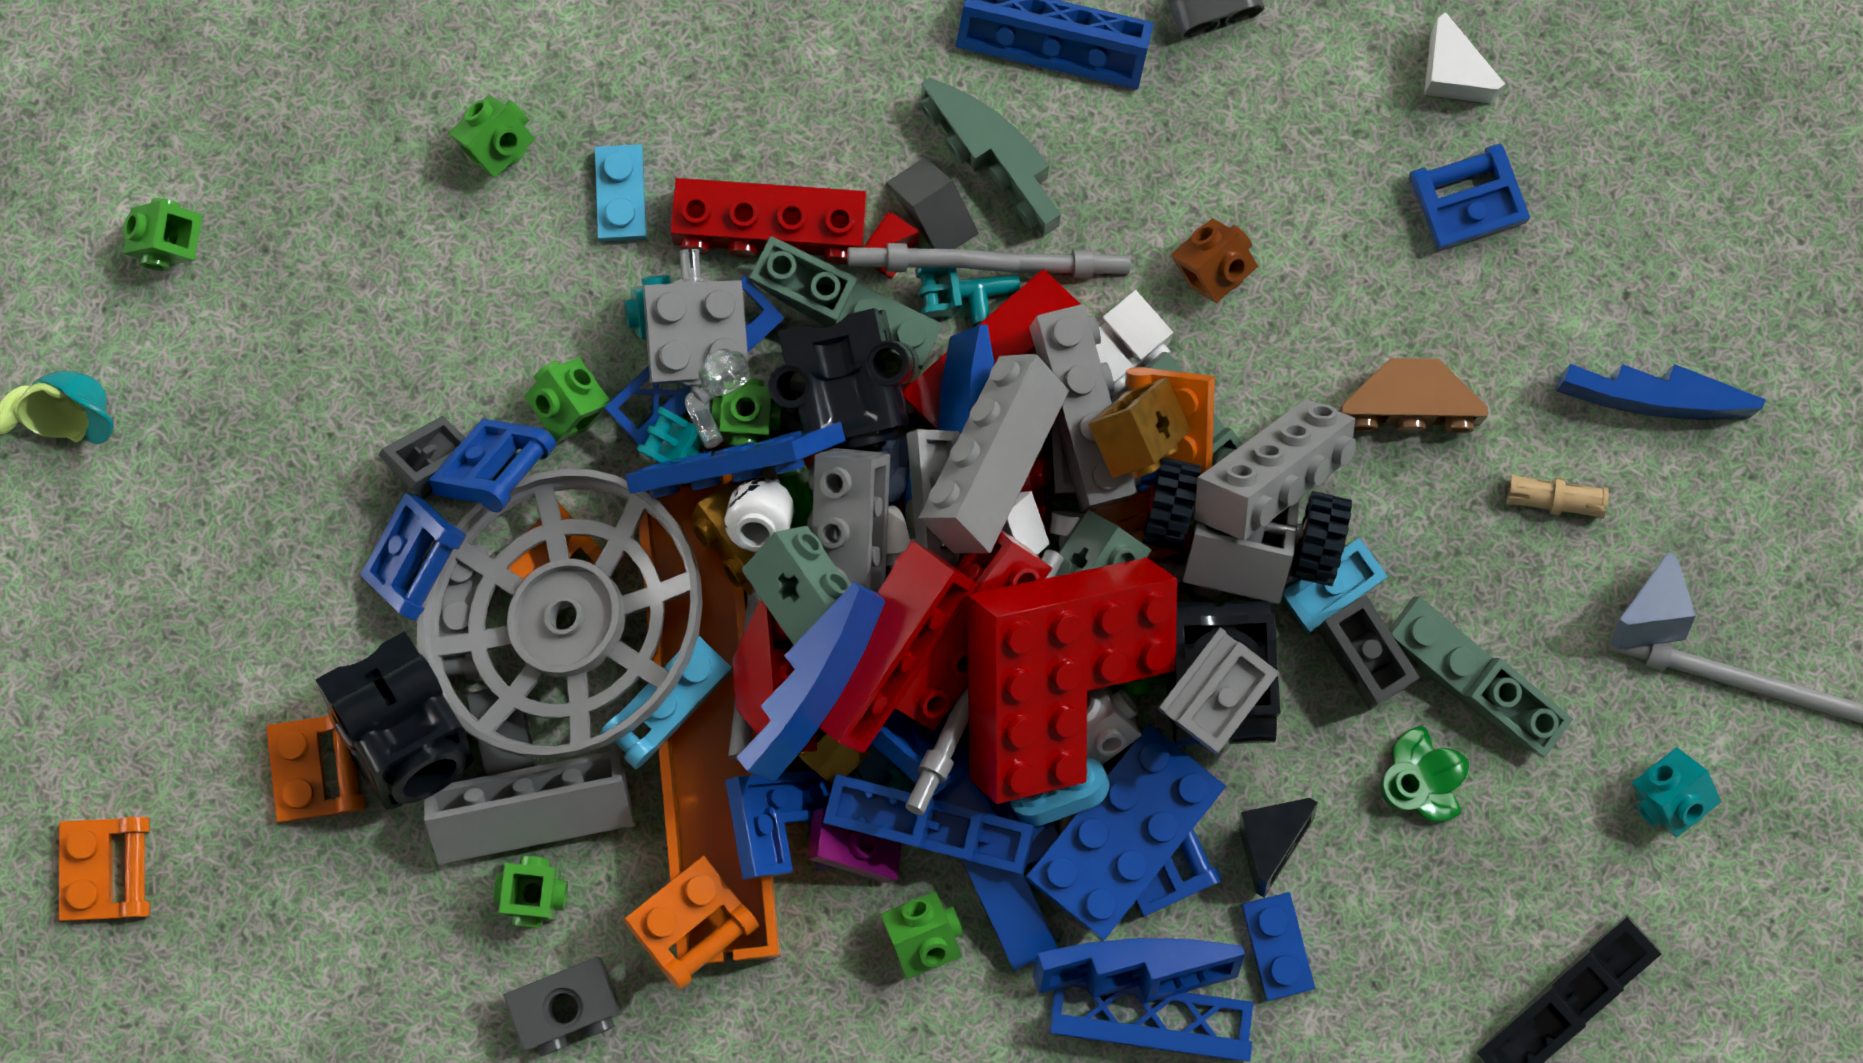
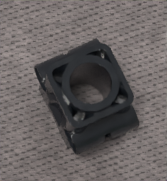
M876 308L851 313L838 323L825 328L801 325L777 331L785 364L777 367L771 374L768 381V391L771 398L778 405L785 408H798L803 434L819 429L827 424L841 422L846 441L824 449L822 452L833 448L853 449L900 438L898 427L910 424L901 385L910 382L916 376L919 369V357L910 345L892 340L886 310L878 311ZM891 350L899 353L902 359L901 370L893 377L889 376L883 367L884 357ZM796 373H799L805 381V391L800 398L792 395L789 385L791 378Z
M1223 601L1222 605L1217 606L1214 605V602L1177 603L1176 671L1169 672L1170 683L1167 684V696L1220 627L1226 631V634L1237 642L1242 643L1277 670L1275 613L1270 612L1269 601ZM1278 675L1229 738V744L1275 743L1277 717L1281 714ZM1169 718L1173 727L1175 746L1203 745Z
M405 631L382 643L374 653L364 660L352 665L337 667L315 679L327 706V713L331 723L345 744L361 776L367 784L370 783L386 810L398 808L403 804L418 802L438 793L452 783L473 762L465 729L444 698L441 685L429 663L422 654L418 653Z

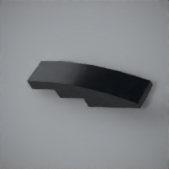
M1626 914L1477 1051V1054L1485 1063H1544L1586 1027V1023L1623 992L1625 985L1662 954L1661 950Z

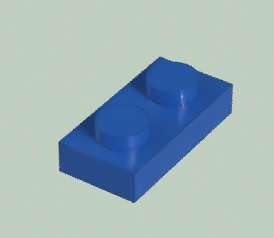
M1287 892L1242 903L1241 908L1265 1000L1269 1001L1316 989L1291 893Z

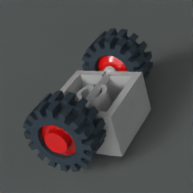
M1163 458L1161 460V467L1158 470L1155 486L1153 485L1149 500L1143 544L1182 552L1192 515L1191 520H1193L1183 582L1197 585L1205 590H1220L1242 595L1250 600H1264L1280 604L1293 559L1294 545L1298 544L1294 556L1292 577L1333 586L1348 534V524L1352 509L1351 499L1312 491L1302 524L1297 523L1300 502L1297 501L1296 504L1289 506L1273 518L1267 526L1261 527L1246 540H1241L1194 520L1197 477L1200 476L1201 465L1170 458Z

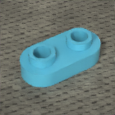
M1087 757L1086 783L1037 794L1031 798L1028 796L1012 800L1010 803L1022 823L1041 826L1090 809L1101 803L1108 794L1110 787L1109 779L1101 763L1094 758Z

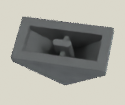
M927 157L886 182L932 249H956L978 235L979 232L954 182Z
M441 416L384 447L380 451L379 456L416 495L425 499L433 492L428 480L461 444L465 437L444 416Z

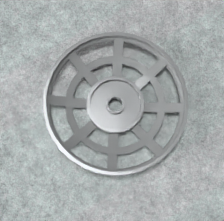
M559 469L536 473L523 478L510 493V502L501 512H492L479 503L460 520L455 527L463 531L466 537L458 550L453 549L430 593L422 604V607L425 608L424 611L417 618L419 654L425 657L435 673L443 690L444 698L463 728L472 736L500 751L528 758L555 759L582 755L607 746L636 729L657 711L674 690L690 662L699 635L703 607L701 575L694 550L682 527L658 500L651 498V495L646 491L630 494L627 481L616 475L591 469ZM569 489L596 490L617 495L628 500L616 527H613L607 523L590 519L562 520L555 492ZM536 498L542 522L541 526L533 528L516 538L495 559L490 558L471 545L479 533L501 514L524 501ZM645 511L654 517L673 539L683 559L685 573L661 582L652 559L640 544L632 539ZM566 536H592L608 542L595 565L583 560L570 559ZM546 542L549 563L540 566L525 579L509 570L511 565L523 554ZM626 552L638 565L646 580L647 588L622 596L618 586L610 577ZM461 561L483 576L471 603L468 633L439 637V619L443 597L451 574L458 562ZM499 586L513 596L508 610L507 626L485 630L488 606L495 588ZM690 593L687 630L679 654L670 671L651 661L663 632L665 602ZM567 607H575L577 617L573 625L567 629H557L556 619L558 614ZM650 608L648 632L643 647L638 653L620 641L625 627L626 616ZM512 645L527 665L511 685L508 686L497 673L489 657L488 650ZM471 653L481 678L490 690L499 697L479 720L467 710L455 694L445 673L442 657ZM608 658L627 669L625 674L609 688L589 698L588 672L600 666ZM544 674L557 678H567L569 703H542L527 698V695ZM639 677L657 688L648 701L625 721L603 734L591 738V712L599 710L618 699L635 684ZM515 709L541 718H570V744L557 746L534 745L507 738L496 732V730Z

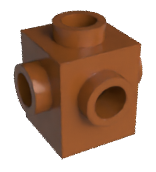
M1213 218L1205 225L1197 228L1192 236L1171 254L1188 285L1194 291L1216 304L1231 290L1240 286L1244 279L1258 267L1249 251L1252 243L1248 236L1238 226L1232 225L1228 227Z

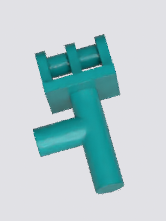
M956 268L915 269L916 278L921 279L922 287L918 289V294L920 298H924L925 307L921 308L923 315L929 318H953L962 306L961 298H968L972 325L974 327L990 315L987 296L1014 294L1020 289L1018 275L958 279ZM935 278H939L940 284H936ZM938 297H942V304H939Z
M659 406L656 413L660 416L655 426L649 425L646 432L650 435L645 445L639 444L637 451L642 453V455L658 463L705 453L707 451L702 449V446L713 427L712 419L701 414L695 417L693 423H689L671 411Z

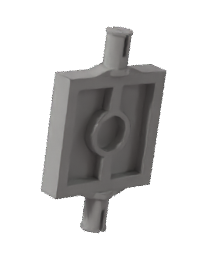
M689 249L679 251L682 279L671 284L644 285L643 287L650 385L675 383L687 388L690 387L692 416H700L702 411L703 416L712 415L710 386L724 380H735L742 377L749 378L750 376L742 280L712 281L701 278L700 250L692 249L689 260Z

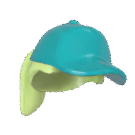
M63 370L44 375L35 380L32 386H20L12 390L0 402V434L10 432L20 422L29 430L43 437L69 438L74 442L86 440L99 445L111 437L114 423L106 413L107 396L104 388L93 377L77 371Z

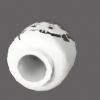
M752 478L741 482L731 494L724 518L725 529L731 541L742 549L757 552L774 532L790 529L794 513L792 497L785 487L768 478Z

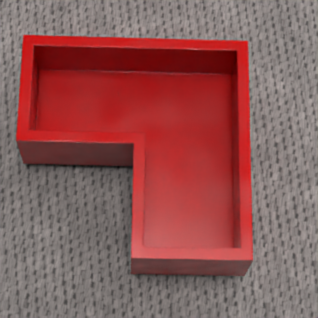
M1146 557L968 594L969 780L996 804L1086 783L1087 691L1176 671L1177 578Z

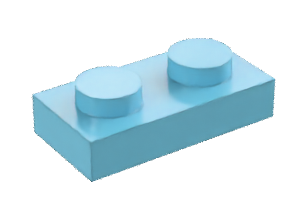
M642 144L595 147L599 242L647 240Z
M1358 538L1344 548L1333 586L1299 579L1283 591L1281 599L1308 635L1318 628L1325 619L1362 597L1383 582L1388 576L1362 540Z

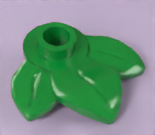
M1419 726L1408 730L1393 745V765L1384 772L1381 778L1382 797L1389 806L1397 810H1415L1431 822L1449 821L1461 814L1460 805L1452 791L1459 787L1466 779L1469 761L1463 754L1453 749L1439 748L1434 750L1426 727ZM1402 778H1406L1411 782L1413 786L1412 793H1408L1402 788Z

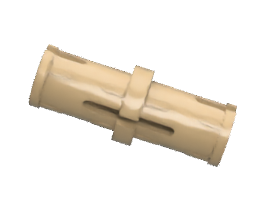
M1516 474L1510 475V487H1508L1506 505L1513 504L1549 510V515L1560 516L1561 512L1595 516L1601 519L1605 517L1606 509H1604V506L1607 507L1609 489L1606 487L1598 488L1566 483L1565 478L1555 477L1553 481L1516 476Z

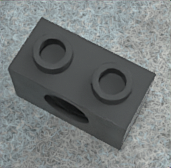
M1367 595L1325 619L1317 628L1369 711L1420 679Z
M598 956L503 994L524 1051L538 1049L540 1057L569 1046L566 1037L584 1030L587 1038L614 1028L615 1024L612 1018L623 1014L604 962ZM570 994L578 1003V1013L571 1022L563 1024L555 1018L553 1005L560 996Z

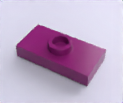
M822 808L813 811L808 850L809 860L885 883L897 881L901 843L825 824L823 821L826 809Z

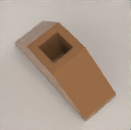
M1390 358L1342 404L1338 412L1355 418V432L1375 431L1378 429V424H1397V431L1405 433L1425 431L1426 425H1445V431L1448 433H1469L1474 431V426H1480L1488 417V406L1439 359Z

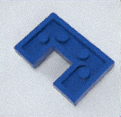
M814 770L783 772L775 782L758 775L737 776L725 780L742 879H756L792 873L793 868L785 825L808 822L810 834L813 811L822 808L827 809L832 785ZM815 862L816 871L838 869Z

